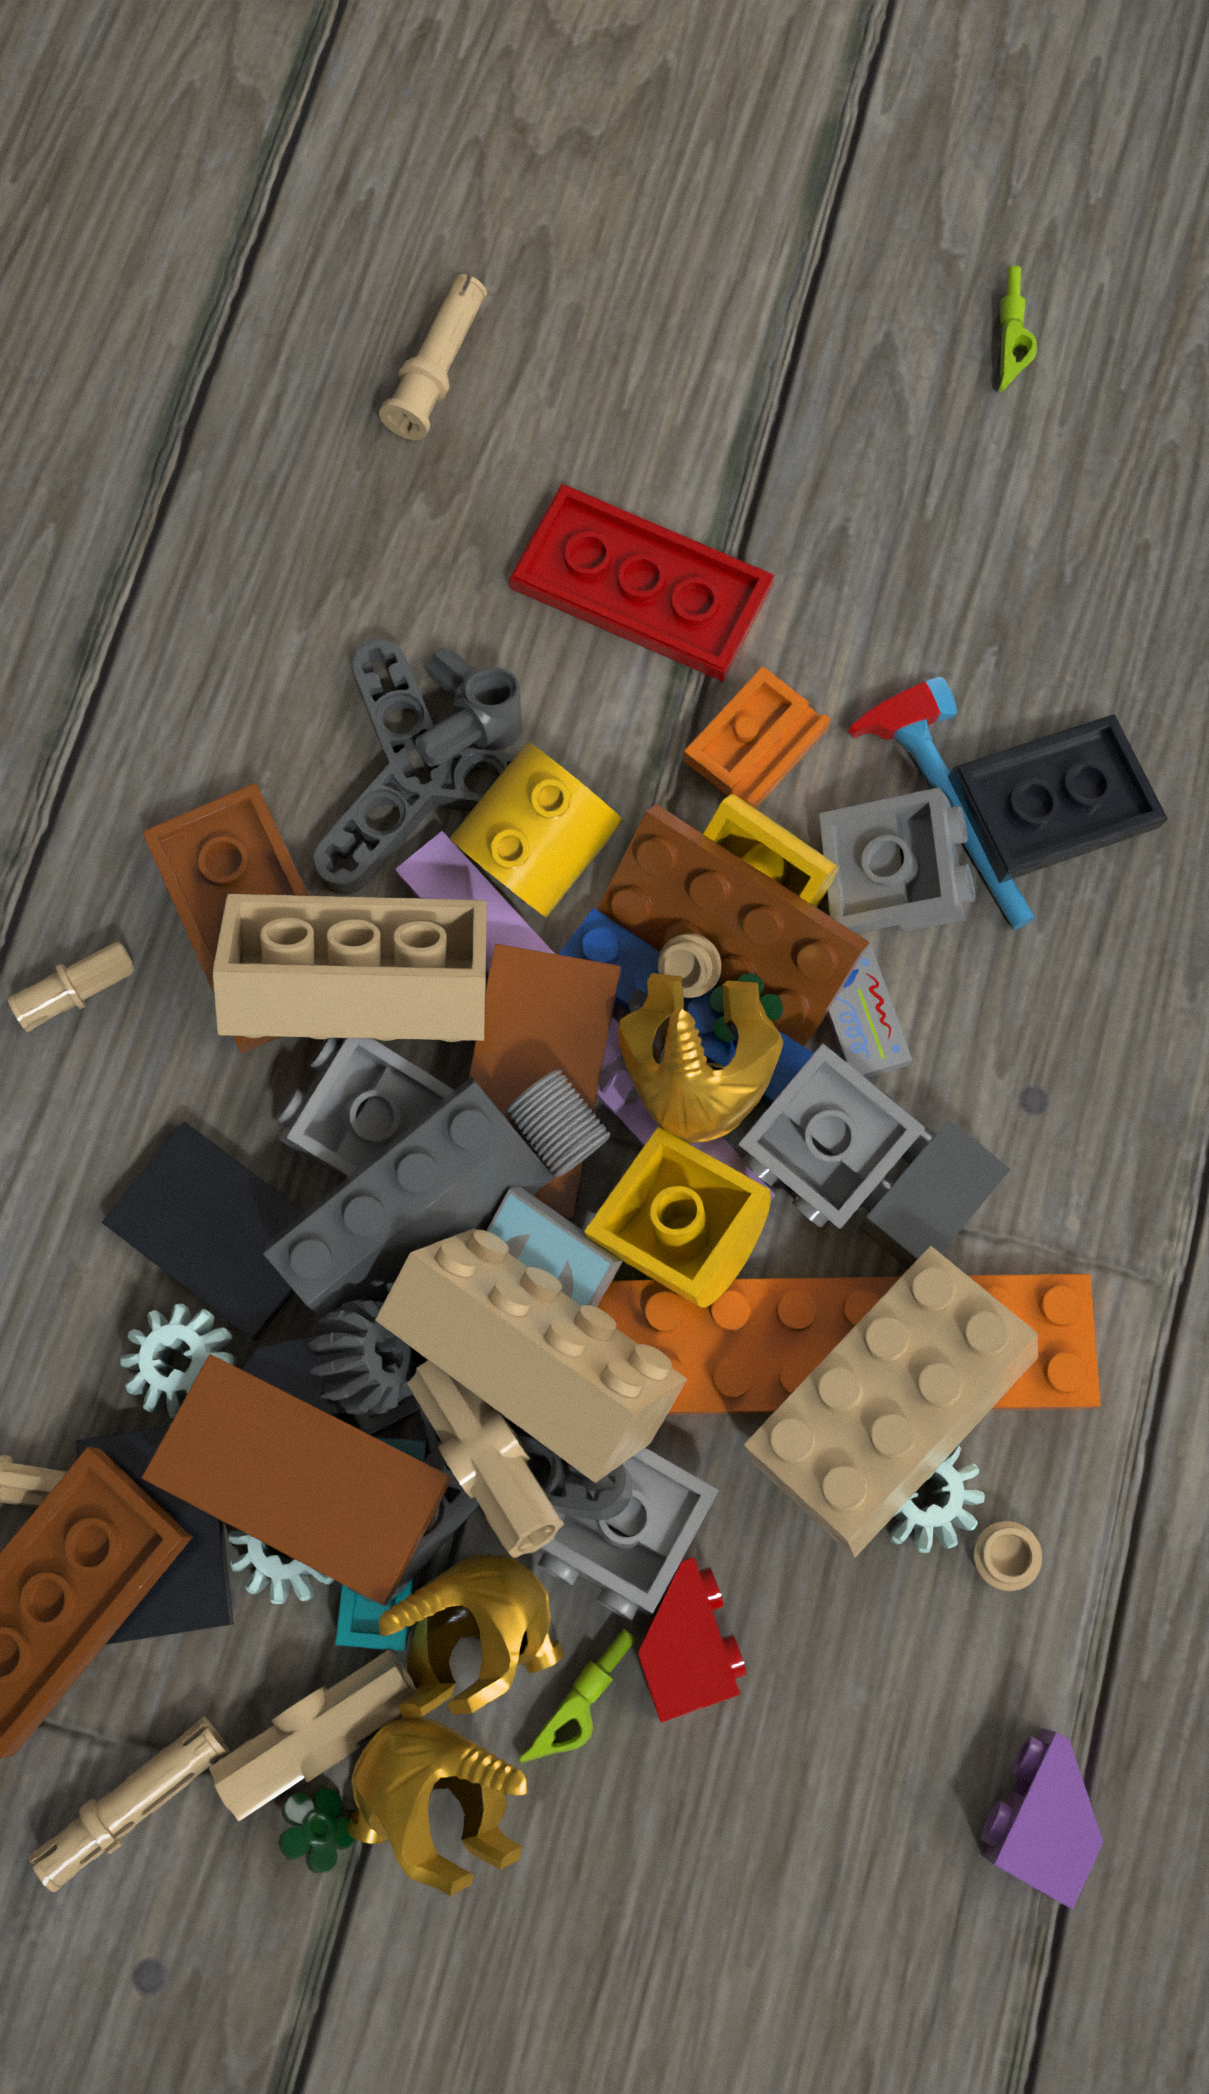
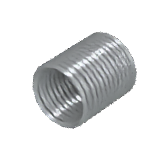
M554 1070L538 1080L519 1095L506 1108L505 1112L506 1115H510L509 1119L513 1120V1124L517 1126V1130L521 1131V1135L526 1136L525 1140L530 1141L529 1145L534 1146L533 1150L538 1151L537 1155L542 1156L541 1160L546 1162L547 1167H550V1172H554V1177H561L573 1169L610 1138V1132H606L604 1124H599L600 1119H595L596 1114L591 1113L592 1109L587 1108L588 1104L583 1103L584 1099L579 1098L580 1094L575 1093L576 1089L571 1088V1083H567L568 1078L565 1075H561V1070Z

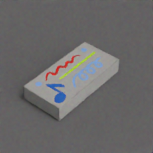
M869 944L826 1014L840 1057L866 1079L910 1066L913 1060L872 945Z

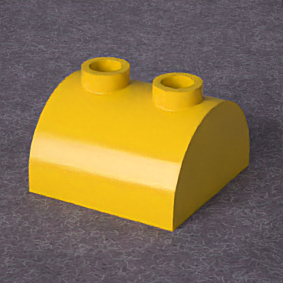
M526 742L449 840L544 917H547L622 825L624 820L557 762L531 743Z
M735 794L729 795L721 802L703 833L706 837L816 908L832 884L839 869L838 865Z
M657 1127L584 1233L587 1238L622 1259L623 1262L699 1307L705 1308L713 1304L728 1289L748 1260L766 1222L771 1203V1193L767 1187Z

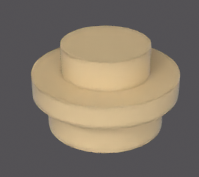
M694 933L678 935L669 940L660 952L658 959L659 974L681 976L683 997L694 998L707 993L717 984L721 975L720 955L716 947L701 935Z
M1002 1521L989 1525L978 1535L973 1547V1562L977 1573L988 1585L1002 1591H1016L1027 1587L1039 1574L1042 1565V1550L1037 1538L1028 1528L1016 1522Z

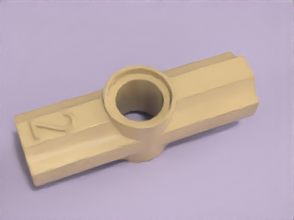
M427 1360L417 1367L415 1375L407 1385L442 1441L438 1448L447 1465L471 1499L476 1498L486 1515L488 1523L501 1541L502 1546L513 1558H516L522 1554L534 1553L553 1540L554 1535L564 1525V1522L526 1463L531 1459L503 1414L492 1408V1406L431 1361Z
M387 1650L327 1690L326 1686L300 1700L272 1720L274 1726L254 1739L246 1741L211 1766L209 1770L214 1780V1787L226 1808L234 1814L238 1822L301 1780L305 1779L306 1782H309L359 1749L360 1745L358 1742L379 1728H383L393 1719L396 1720L402 1716L398 1705L416 1691L415 1685L403 1664L392 1650Z

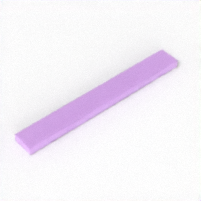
M443 831L395 869L397 877L417 899L487 900L486 975L488 977L495 943L555 954L458 847L449 840ZM612 1017L597 1098L643 1148L659 1125L645 1109L632 1083L619 1044V1023ZM723 1137L708 1142L690 1144L770 1189L756 1174L744 1165L743 1159ZM770 1189L771 1201H772V1200H774V1198H775V1194H774V1193L772 1192V1190Z

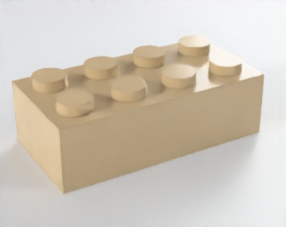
M227 894L213 967L218 1035L245 1036L248 1038L280 1036L310 1037L313 1039L375 1038L383 1041L395 1039H429L446 1042L461 1040L484 1041L487 900Z
M473 1228L410 1252L375 1321L595 1483L652 1442L687 1381V1378L671 1368L672 1363L664 1353L652 1346L637 1344L616 1329L617 1325L614 1319L601 1309L590 1305L581 1306L561 1291L562 1284L555 1276L540 1268H528L508 1253L509 1247L500 1237L488 1231Z
M930 1246L749 1438L744 1446L754 1466L850 1555L856 1558L1038 1358V1333L935 1248Z

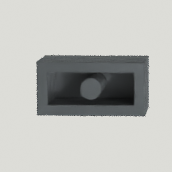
M950 1119L947 1120L936 1135L925 1127L924 1131L902 1155V1158L910 1164L909 1167L895 1183L885 1176L861 1204L869 1214L859 1229L907 1269L930 1246L939 1253H942L1011 1170Z

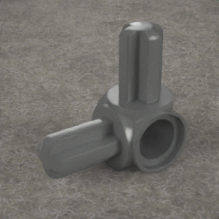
M444 648L436 650L433 653L432 660L426 665V671L431 679L454 698V714L416 738L415 748L423 762L429 767L441 765L471 744L491 750L504 749L513 745L520 738L523 731L519 682L514 674L506 669L497 667L475 670L454 651H447Z

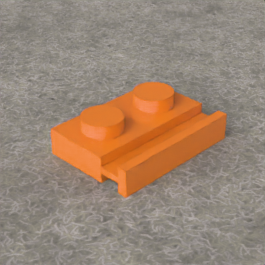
M762 666L684 751L683 761L727 796L735 794L757 809L829 729L831 718L826 714L821 716L809 707V701Z

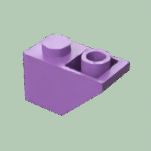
M1042 1728L1038 1738L1036 1739L1031 1735L1028 1736L1017 1753L1012 1766V1774L1018 1777V1780L1007 1804L1000 1800L997 1801L985 1821L981 1840L988 1844L982 1857L1073 1910L1101 1849L1103 1839L1070 1740L1058 1732Z

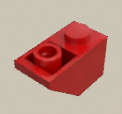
M694 1557L680 1562L637 1651L660 1723L739 1696L740 1692L735 1679L747 1675L734 1634L721 1638L713 1614L714 1610L724 1607L711 1567L698 1570Z

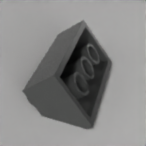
M471 1076L269 1240L263 1254L301 1300L321 1318L326 1317L328 1313L334 1312L335 1308L342 1307L343 1303L358 1299L384 1303L410 1252L473 1228L487 1231L510 1188L521 1187L531 1195H534L555 1177L474 1077Z

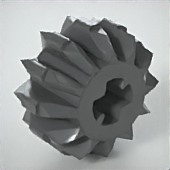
M363 1299L343 1303L342 1307L335 1308L334 1312L328 1313L326 1317L317 1320L320 1336H317L316 1339L307 1344L317 1356V1364L308 1373L320 1376L323 1381L319 1398L334 1401L338 1413L350 1415L367 1414V1416L388 1412L389 1409L397 1407L398 1402L402 1401L403 1398L413 1395L407 1383L415 1375L416 1369L419 1367L413 1359L414 1349L375 1321L384 1304L380 1301L373 1302L372 1300L364 1301Z

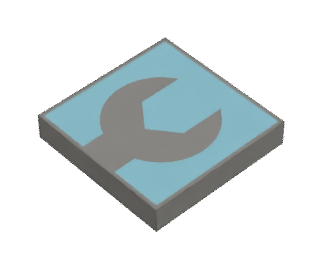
M514 1187L508 1190L487 1229L488 1232L500 1237L508 1245V1253L528 1268H540L555 1276L562 1284L561 1291L581 1306L590 1305L597 1308L623 1262L622 1259L587 1238L584 1231L521 1187Z

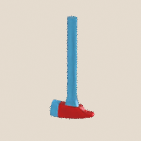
M937 677L927 680L880 703L852 724L847 733L852 738H857L864 734H875L884 740L895 738L912 755L930 788L940 787L952 807L961 806L968 834V841L963 844L1013 930L1020 929L1035 919V915L1013 879L999 883L948 778L950 771L931 740L933 738L930 735L928 725L952 719L957 714L953 694L944 678Z

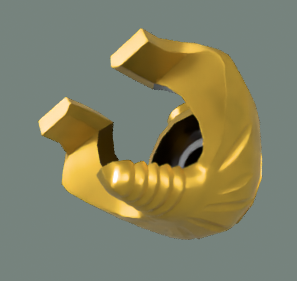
M651 973L647 980L648 997L644 1005L622 1018L618 1025L619 1044L632 1083L650 1116L658 1123L661 1129L689 1144L708 1142L725 1136L737 1128L760 1101L770 1083L784 1043L781 1034L767 1017L759 1000L758 983L727 980L723 984L725 1025L731 1030L737 1042L735 1056L724 1067L717 1063H706L707 1058L704 1056V1048L700 1045L702 1040L698 1037L699 1030L694 1027L696 1022L689 1012L684 1011L681 976ZM666 1036L663 1062L659 1064L661 1047Z
M478 1554L451 1567L422 1586L421 1589L415 1591L414 1594L400 1601L398 1605H394L390 1610L383 1612L378 1623L380 1636L401 1631L406 1626L414 1625L418 1621L408 1655L407 1672L419 1687L412 1696L398 1705L403 1719L423 1717L452 1696L456 1682L452 1676L449 1661L453 1649L461 1638L476 1637L481 1641V1670L476 1682L449 1701L447 1707L452 1714L474 1713L488 1702L507 1692L512 1685L518 1664H524L528 1673H534L554 1665L564 1657L560 1642L558 1640L551 1641L548 1634L551 1619L548 1593L532 1571L514 1558L500 1554L498 1556Z
M393 1719L373 1736L363 1749L352 1775L354 1800L359 1810L352 1812L350 1815L347 1831L351 1837L369 1844L383 1843L389 1838L395 1858L406 1876L452 1896L471 1886L475 1875L439 1855L433 1844L428 1814L430 1794L435 1789H449L460 1802L465 1814L461 1841L467 1851L500 1870L520 1860L523 1846L507 1838L498 1825L507 1808L504 1793L525 1795L528 1792L527 1777L521 1770L515 1769L512 1764H506L504 1759H498L495 1754L489 1753L485 1748L465 1738L447 1724L435 1719Z

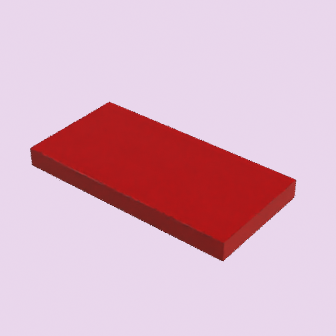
M561 483L509 577L510 589L724 682L773 586L775 575Z

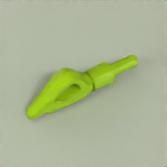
M1017 265L1007 268L1006 296L1000 300V326L1002 328L1001 382L998 390L1000 393L1032 362L1037 354L1035 336L1023 327L1026 300L1020 296L1021 267ZM1016 347L1027 352L1025 357L1018 363L1016 362V356L1013 355Z
M623 1628L597 1663L591 1659L572 1685L571 1691L532 1740V1745L517 1758L519 1762L524 1763L554 1753L574 1750L583 1746L589 1740L593 1731L590 1705L613 1682L614 1678L610 1673L637 1638ZM570 1720H576L580 1729L579 1733L565 1742L554 1744L553 1741L556 1738L555 1731Z

